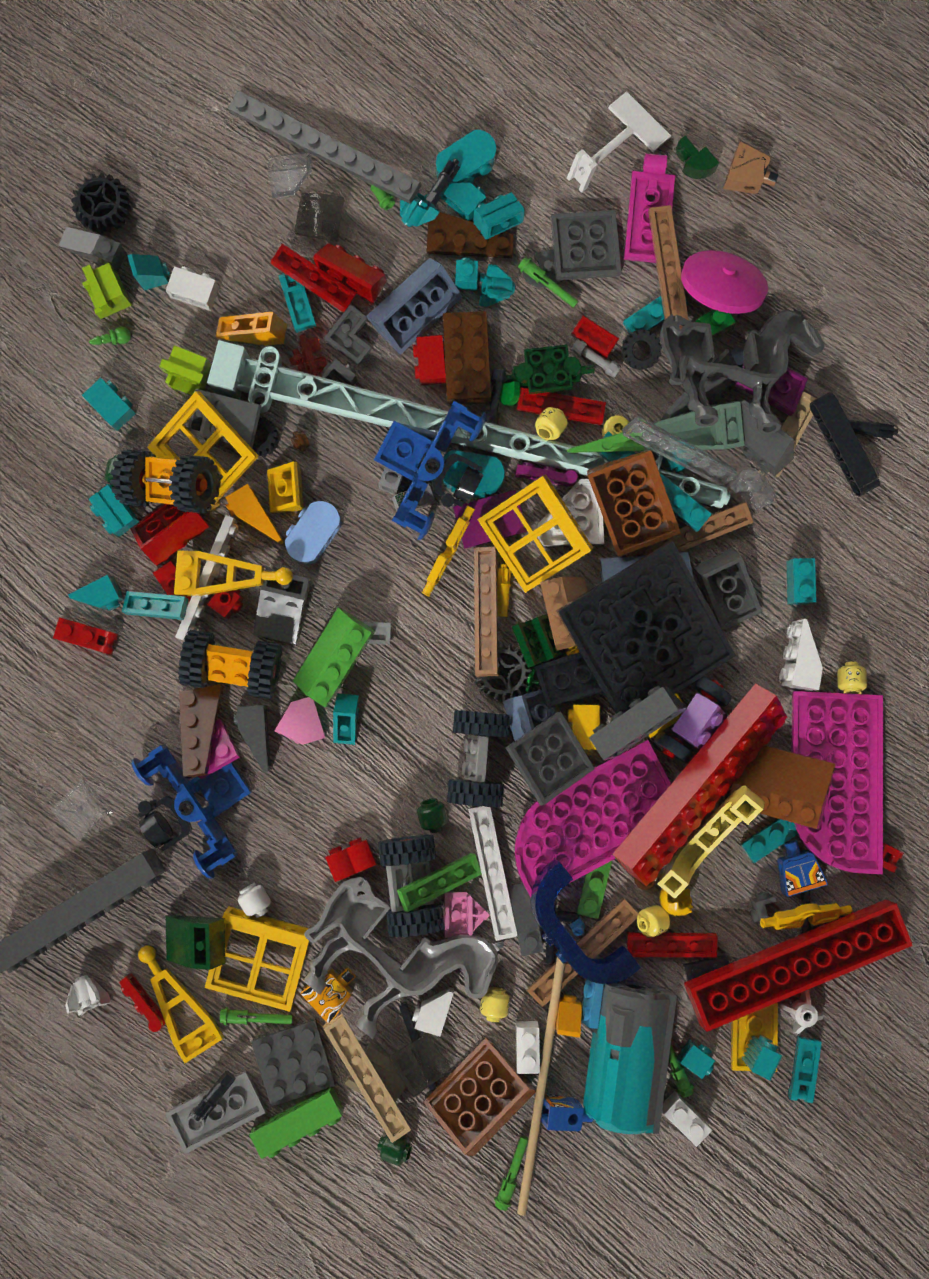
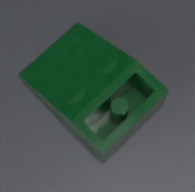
M180 915L165 916L166 960L188 968L211 970L226 963L224 918Z

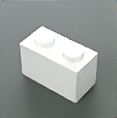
M174 266L166 292L170 298L211 311L219 286L216 280H214L215 278L209 274L202 273V275H199L188 267L182 266V268Z
M515 1021L517 1074H540L538 1021Z
M676 1091L663 1102V1114L696 1147L712 1131L707 1121Z

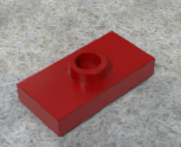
M584 315L571 333V336L585 342L588 347L605 358L609 356L619 341L618 337Z
M169 561L153 572L167 595H175L176 566L172 561ZM185 596L186 598L189 599V601H188V603H189L192 596Z

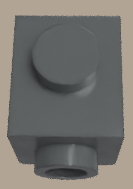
M336 359L333 363L329 362L322 371V377L331 380L336 374L352 386L358 381L355 369L347 363L343 365Z
M769 892L758 893L756 898L750 899L753 909L750 910L751 919L760 928H762L760 919L768 918L765 904L777 902V897L769 894Z

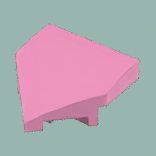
M310 697L289 703L274 729L276 733L295 741L296 744L304 745L325 738L314 700Z
M449 891L444 893L445 938L462 934L471 936L474 930L490 916L466 891Z

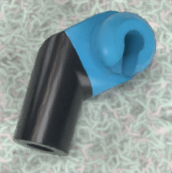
M556 911V922L568 923L573 934L576 936H581L584 933L585 923L576 912Z

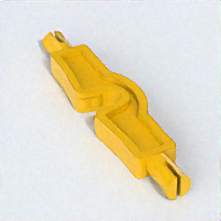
M467 505L463 515L458 518L446 541L447 547L445 551L439 554L427 578V583L421 592L424 595L430 597L435 585L439 583L446 567L456 553L475 510Z
M809 903L798 906L793 910L775 912L773 917L761 918L760 925L762 928L773 926L776 930L800 928L807 917L810 924L818 925L837 920L842 915H849L853 912V909L850 905L840 907L837 903L826 905Z

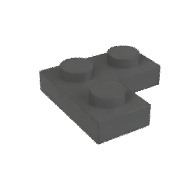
M350 304L324 337L327 343L357 366H360L372 350L368 344L356 336L368 321V318Z

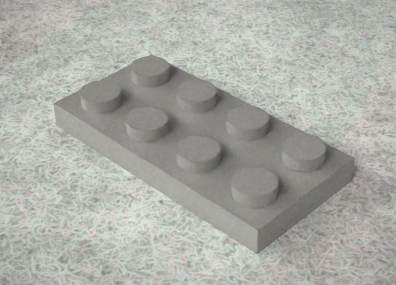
M248 1070L235 1076V1081L205 1120L200 1119L199 1122L194 1119L196 1115L194 1114V1109L211 1088L167 1110L165 1114L184 1154L266 1113L267 1109Z

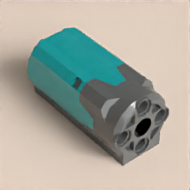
M618 979L611 980L603 986L598 1029L593 1028L583 1101L585 1113L602 1129L622 1134H659L677 995L658 984Z

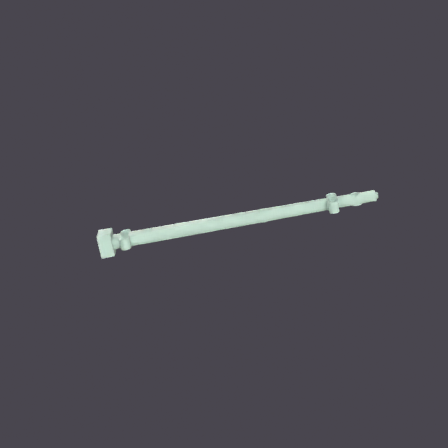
M218 340L207 381L215 394L240 400L242 392L249 393L248 400L254 404L257 397H265L264 403L261 404L260 413L268 411L272 399L389 428L393 421H396L418 434L430 438H435L448 414V411L282 367L281 356L278 350L272 346L263 348L259 359L256 360L250 358L245 347ZM268 356H276V360L274 362H266V358ZM263 376L271 377L267 384L260 383ZM305 387L313 388V392L309 395L302 393ZM485 422L481 430L483 436L479 439L469 441L471 433L458 427L451 440V443L566 471L573 470L582 475H587L586 470L608 462L597 452L569 453L567 450L576 446L554 440H545L540 436ZM515 441H522L525 444V448L518 450L514 447L513 443ZM662 450L652 451L656 456L655 462L659 472L683 491L684 484L691 485L693 492L687 494L695 501L718 508L728 504L730 492H727V487L661 470L663 452Z

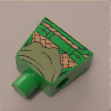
M712 310L695 321L711 325L713 341L732 331L736 323L731 313Z

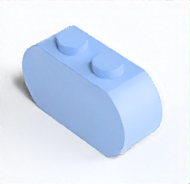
M324 501L313 502L308 508L305 506L298 516L300 519L297 524L291 525L286 532V536H288L285 539L286 550L298 563L305 565L316 563L342 527V520L336 508Z

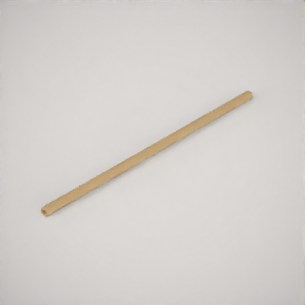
M559 942L540 1063V1074L538 1076L517 1214L523 1216L527 1212L568 948L567 942Z

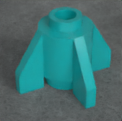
M417 193L411 204L400 199V216L405 225L417 227L436 219L440 211L435 207H428L424 202L429 194L422 195Z
M489 264L486 274L479 273V279L482 282L480 306L488 307L504 299H509L513 295L515 283L499 266Z

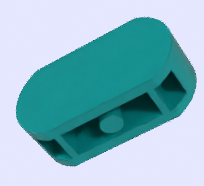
M473 130L439 152L436 158L437 178L447 162L454 159L459 161L458 166L460 168L452 183H473L474 179L480 175H487L492 170L496 160V143L493 137L486 131Z
M456 450L449 451L443 456L445 462L450 455L455 453L483 467L478 472L484 475L473 496L484 498L485 495H492L501 488L505 473L504 467L497 457ZM462 461L455 462L446 473L443 481L444 486L450 488L451 492L454 493L469 465Z

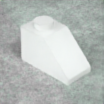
M449 987L422 1001L420 1008H415L412 1021L416 1022L415 1029L441 1036L454 994V988Z

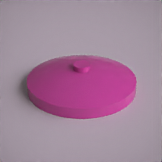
M708 250L697 252L688 257L681 272L682 284L694 299L709 308L725 313L742 314L752 312L763 304L768 293L767 281L757 267L739 256L723 251Z

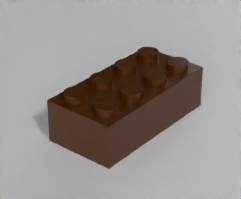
M486 311L443 313L447 406H452L453 401L461 405L490 404L491 388Z

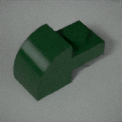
M686 135L678 141L675 150L678 158L686 162L682 170L685 175L693 179H704L716 172L719 162L707 147L698 151Z

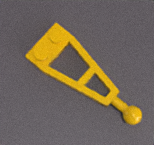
M177 550L174 594L177 596H203L261 586L264 580H276L281 585H287L293 580L292 571L286 567L279 568L277 571H264L263 566L201 551ZM201 559L227 565L226 583L199 588ZM237 568L255 571L254 579L236 582Z
M145 945L140 948L138 958L141 962L147 963L154 974V977L150 979L172 1043L185 1064L221 1041L224 1035L213 1017L168 968L162 971L155 959L156 950L154 947ZM163 978L179 994L168 1002L160 980ZM185 1000L205 1024L180 1038L170 1008Z

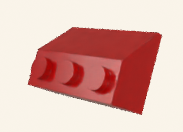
M328 243L315 253L313 259L318 268L356 292L357 295L374 304L386 283V276L381 268L375 265L373 267L367 265L364 259L357 255L351 256L346 253L347 251L337 244L333 246Z
M162 504L130 528L140 549L157 566L161 562L166 561L174 552L184 548L189 541L201 535L209 527L201 513L185 512L178 510V507L173 504Z

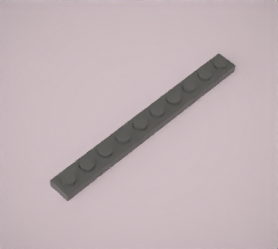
M237 91L227 108L229 113L409 204L412 203L421 188L420 181L240 91Z

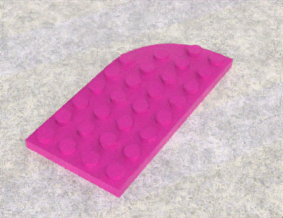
M793 691L791 752L836 764L820 829L794 823L795 828L807 848L826 864L847 872L883 874V695Z
M645 740L615 758L594 767L593 771L545 805L540 806L536 800L527 810L520 822L515 838V861L518 874L533 903L616 859L612 854L671 785L649 740Z

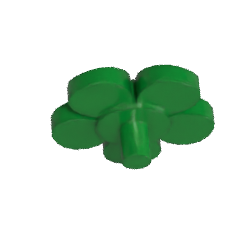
M532 669L526 681V693L532 692L533 685H539V681H536L535 669Z

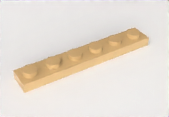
M343 1014L323 1025L325 1033L391 1143L411 1131L409 1124Z

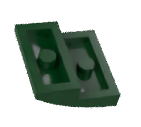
M548 614L512 626L528 668L566 654L564 649H556Z

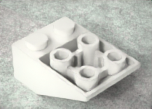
M807 619L794 621L787 630L789 643L783 653V659H786L784 668L780 671L779 679L782 681L781 686L805 691L819 690L823 667Z

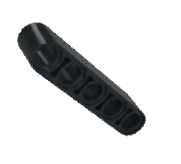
M829 392L811 402L810 410L853 492L858 497H861L880 486L878 476L836 396Z

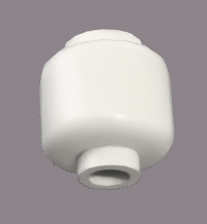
M253 883L239 891L241 895L238 897V902L246 916L255 915L258 918L268 912L267 907L270 905L271 900L262 885Z

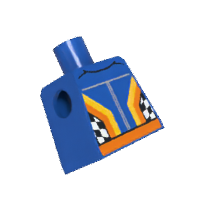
M797 840L784 843L787 855L777 859L780 887L783 895L789 897L828 885L811 851H800Z
M545 1094L541 1122L547 1130L580 1131L582 1122L592 1123L593 1120L585 1113L583 1106L577 1099Z

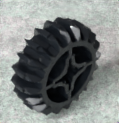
M101 172L98 178L95 174L91 175L90 180L84 177L85 183L83 185L77 183L79 190H73L75 197L71 198V202L74 205L72 210L76 214L77 220L84 227H89L93 232L97 229L99 233H103L104 228L111 232L112 226L119 229L118 223H125L123 216H130L127 209L132 208L129 202L130 195L127 193L125 185L119 179H114L112 175L108 174L105 177ZM112 191L117 195L116 204L111 200ZM87 202L90 203L92 206L91 215H89L86 210Z

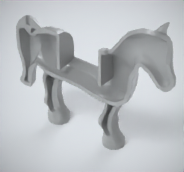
M362 877L351 878L344 881L328 900L319 922L304 933L306 939L315 943L330 930L340 925L338 934L328 937L323 944L321 953L310 962V972L303 981L320 995L326 987L325 976L329 966L340 954L350 950L364 953L378 967L388 984L384 991L365 1002L363 1005L364 1015L355 1023L359 1029L373 1039L378 1032L377 1020L379 1014L388 1004L402 997L423 995L433 988L444 975L457 968H461L464 974L465 991L468 996L473 999L483 997L487 993L498 964L497 952L504 946V942L491 944L484 938L466 934L452 936L436 942H431L424 937L400 966L367 938L390 907L374 896L367 880ZM359 891H363V892L365 893V895L362 894V895L357 896V893H358Z

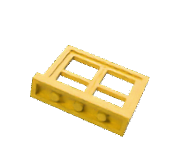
M195 391L147 448L156 457L180 459L167 444L181 429L199 449L193 456L209 457L214 461V465H217L218 471L223 476L218 482L220 483V488L217 487L219 494L218 497L214 498L216 503L211 505V510H214L221 504L219 500L253 464L259 455L200 391ZM197 409L216 428L215 432L203 445L184 425ZM222 436L242 456L228 472L209 453Z
M546 474L477 519L525 593L593 549L590 541ZM537 493L553 518L533 531L518 505ZM513 509L529 534L509 546L494 521ZM558 524L573 549L553 562L538 537ZM534 540L549 565L529 577L514 552Z
M228 906L222 917L225 922V957L253 964L247 985L219 978L223 966L221 965L209 970L205 988L290 1012L310 942L304 936V933L309 928L263 915L258 918L255 915L246 916L243 910ZM232 929L260 937L255 958L226 951ZM268 939L296 947L291 968L262 961ZM261 967L289 974L284 995L255 988Z

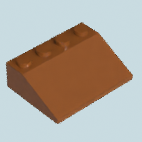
M651 450L610 461L586 470L618 557L681 534Z
M763 746L755 760L750 762L744 769L743 774L732 783L730 795L738 788L747 786L765 802L760 814L820 829L836 764Z
M485 1038L423 1103L464 1155L475 1156L536 1093V1089L523 1074H517L516 1067L488 1038Z

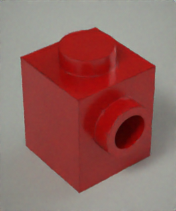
M239 589L215 593L207 605L224 618L229 619L233 613L237 614L240 611L244 598L239 595L241 593Z

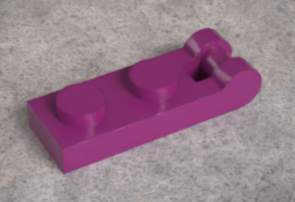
M527 462L517 465L515 475L518 478L536 481L546 474L552 484L572 487L578 478L577 473L573 470L561 473L556 472V468L545 466L543 469L535 468L534 464Z

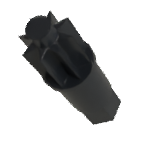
M457 159L449 160L442 172H440L438 179L424 201L428 206L434 208L448 186L453 182L460 168Z
M848 420L855 434L893 438V435L898 434V429L894 428L895 425Z
M225 1071L208 1094L203 1097L194 1109V1114H196L194 1119L199 1122L200 1119L205 1120L217 1106L219 1100L236 1079L232 1073Z

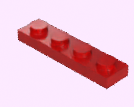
M283 243L270 264L343 313L356 295V292Z
M520 388L517 411L540 415L546 408L553 407L562 410L568 420L602 425L606 402L550 392L529 395L527 388Z
M627 932V956L717 958L718 936L716 933H663L655 937H647L642 933Z

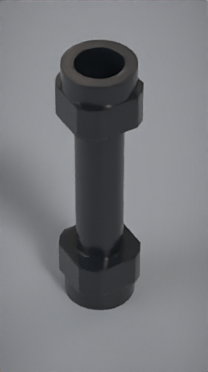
M494 369L491 380H494L490 408L489 411L486 410L487 422L498 423L501 413L498 412L502 384L507 379V371Z

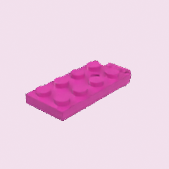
M645 153L643 172L632 171L624 260L656 263L648 211L649 208L671 205L672 208L675 175L665 174L667 155ZM652 195L655 200L650 202L647 200V196Z

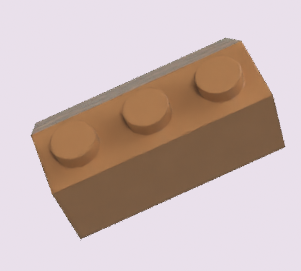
M558 577L540 582L556 649L561 650L576 646L556 610L588 591L585 578Z

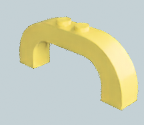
M747 786L738 788L687 839L686 843L671 859L657 884L675 899L689 885L692 875L707 855L742 820L749 824L763 810L764 800Z

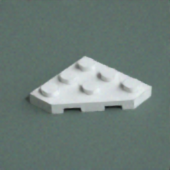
M580 479L564 495L562 500L591 545H603L604 526L601 510L589 479ZM550 512L537 524V528L553 518ZM558 524L538 537L543 546H571Z

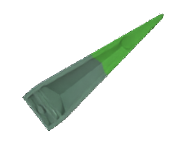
M740 401L711 405L718 413V422L712 426H698L695 422V412L691 411L569 448L567 452L713 450L744 446Z

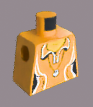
M348 967L339 975L334 969H330L325 976L326 987L320 995L309 985H306L300 994L328 1023L337 1016L351 997L353 990L348 984L356 978V975Z

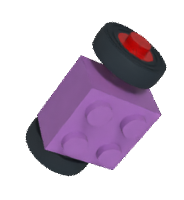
M701 677L693 683L695 689L702 695L696 693L687 706V710L683 712L672 728L677 734L675 737L663 732L656 736L654 742L664 749L662 752L671 759L677 758L687 763L693 753L685 747L683 741L699 751L728 717L719 705L726 707L731 701L732 696L723 689V685L714 679L711 681L706 677Z

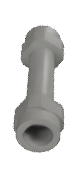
M577 339L571 351L579 357L581 355L585 356L605 369L607 375L615 378L621 366L615 361H607L587 348L585 342Z

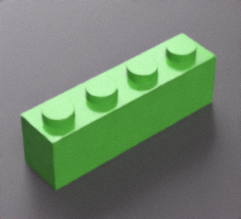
M330 1087L254 1126L249 1136L261 1159L267 1156L272 1158L279 1154L283 1147L287 1145L293 1147L301 1141L300 1138L309 1135V1137L314 1136L321 1131V1127L327 1124L332 1126L341 1120L340 1117L343 1115L344 1108L333 1087Z

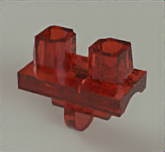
M306 334L301 335L298 342L301 354L298 348L293 349L294 356L289 359L290 365H297L299 371L305 370L303 363H305L308 374L317 376L327 365L324 356L314 359L312 355L313 352L321 350L319 338H307Z

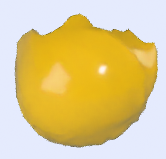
M661 889L659 903L667 913L674 916L692 913L693 906L691 905L690 889H684L675 899L664 889Z

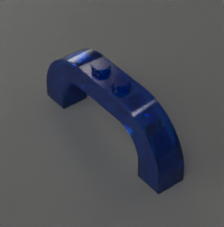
M553 859L537 876L531 893L532 912L536 922L544 932L542 938L550 947L554 945L558 951L555 954L563 964L567 962L580 976L591 982L613 984L629 978L641 966L624 946L621 945L605 958H590L584 954L556 917L554 910L556 896L573 878L557 859Z

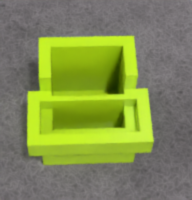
M110 263L93 269L90 264L82 267L87 279L82 284L93 302L95 314L100 319L132 306L119 275Z
M175 345L168 361L162 359L159 365L161 370L168 374L165 383L169 387L191 396L196 389L205 390L212 366L207 358Z

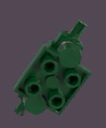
M567 344L524 349L525 362L514 366L512 374L507 375L506 382H503V384L513 381L520 382V388H527L529 395L571 390L573 388L572 383L580 382L583 374H594L595 369L594 364L581 366L578 358L569 357Z

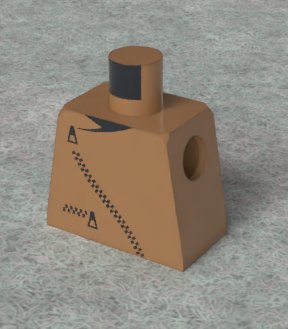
M740 142L735 151L723 189L756 194L761 188L762 183L774 186L779 173L767 170L771 159L768 155Z

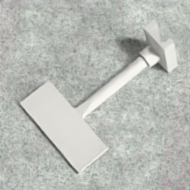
M627 91L608 107L627 128L593 157H590L583 149L575 156L567 179L570 181L575 178L581 184L579 188L581 193L588 188L598 163L632 134L636 135L653 153L671 137Z

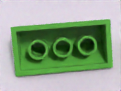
M338 607L293 679V682L306 696L324 707L328 706L376 630Z

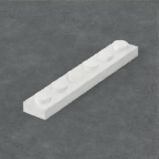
M225 515L210 554L222 557L227 556L230 549L228 543L238 530L237 520ZM206 561L200 575L199 588L212 586L214 577L217 578L221 572L222 566L220 563ZM211 594L191 597L184 620L181 621L175 636L176 638L185 641L184 638L187 632L197 629L195 623L198 618L202 617L205 610L203 604L206 597L209 598Z
M485 806L468 808L495 940L516 937L517 931L491 808Z

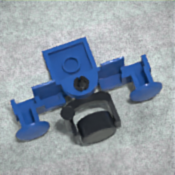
M453 401L433 441L393 421L374 461L412 480L392 521L405 528L409 527L419 532L420 535L417 540H422L427 535L435 518L433 510L429 517L415 510L428 486L424 481H431L436 478L434 492L441 496V503L445 507H450L454 503L462 507L463 502L469 504L484 475L478 471H481L483 467L455 453L450 455L444 462V458L439 450L446 452L458 427L471 433L469 441H474L485 424L487 418L485 411L479 417L467 411V407ZM425 452H426V455H425V457H424V459H423V461H422V463H421V465H420V467H419V469H418V466H419V464H420V462H421V460H422V458H423V456H424V454H425ZM462 461L469 466L453 496L444 493L442 485L446 473L455 462ZM430 462H435L437 465L434 471L428 468Z
M166 744L160 745L148 753L149 756L142 761L134 758L131 765L141 782L147 786H152L154 784L152 776L160 771L164 778H168L178 793L175 799L166 796L159 801L151 800L139 803L138 810L140 813L138 815L140 818L144 817L139 821L143 835L155 848L161 847V850L165 851L192 832L190 822L202 819L198 825L208 838L206 842L211 849L204 854L195 850L193 859L199 871L206 878H214L213 869L220 864L224 865L239 855L215 817L252 793L251 789L233 762L203 779H200L198 776L192 780L183 777L182 768ZM201 791L210 805L202 808L194 794ZM187 804H188V805L191 804L190 810L187 809V807H186ZM160 805L167 806L180 823L181 834L174 839V833L170 824L160 812L155 810Z

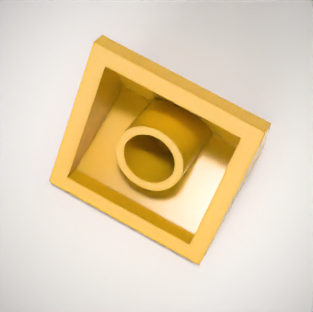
M293 461L268 469L270 513L302 511L304 504L301 467L299 464Z

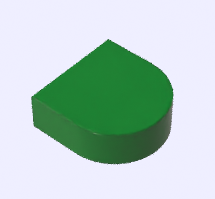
M513 381L502 384L501 403L509 406L515 405L520 397V382Z

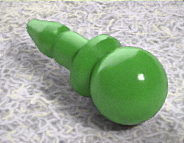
M121 326L116 328L115 331L109 330V334L94 337L89 343L93 345L110 342L113 345H116L117 342L126 344L131 339V332L128 328Z

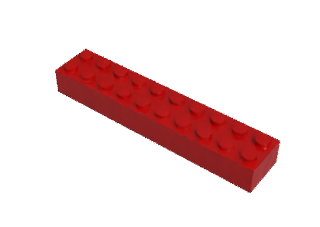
M755 683L612 854L629 874L646 887L657 878L658 872L663 866L671 861L673 854L678 848L686 843L687 837L700 826L702 819L714 809L716 802L721 796L729 791L731 784L743 774L746 766L755 760L760 749L769 743L775 731L784 725L787 715L777 695Z
M885 899L684 982V986L699 1025L708 1032L909 948L913 944L897 903Z

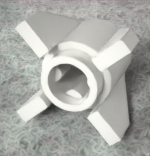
M84 975L76 978L75 983L71 985L65 1006L67 1013L77 1011L78 1016L87 1012V1010L97 1007L98 1004L99 1006L110 1004L111 1000L109 994L94 978Z
M809 990L801 992L800 1000L794 1001L791 1006L778 1002V1007L789 1012L795 1020L792 1029L794 1033L799 1034L806 1027H811L818 1020H823L824 1015L817 1012L815 1007L811 1005Z

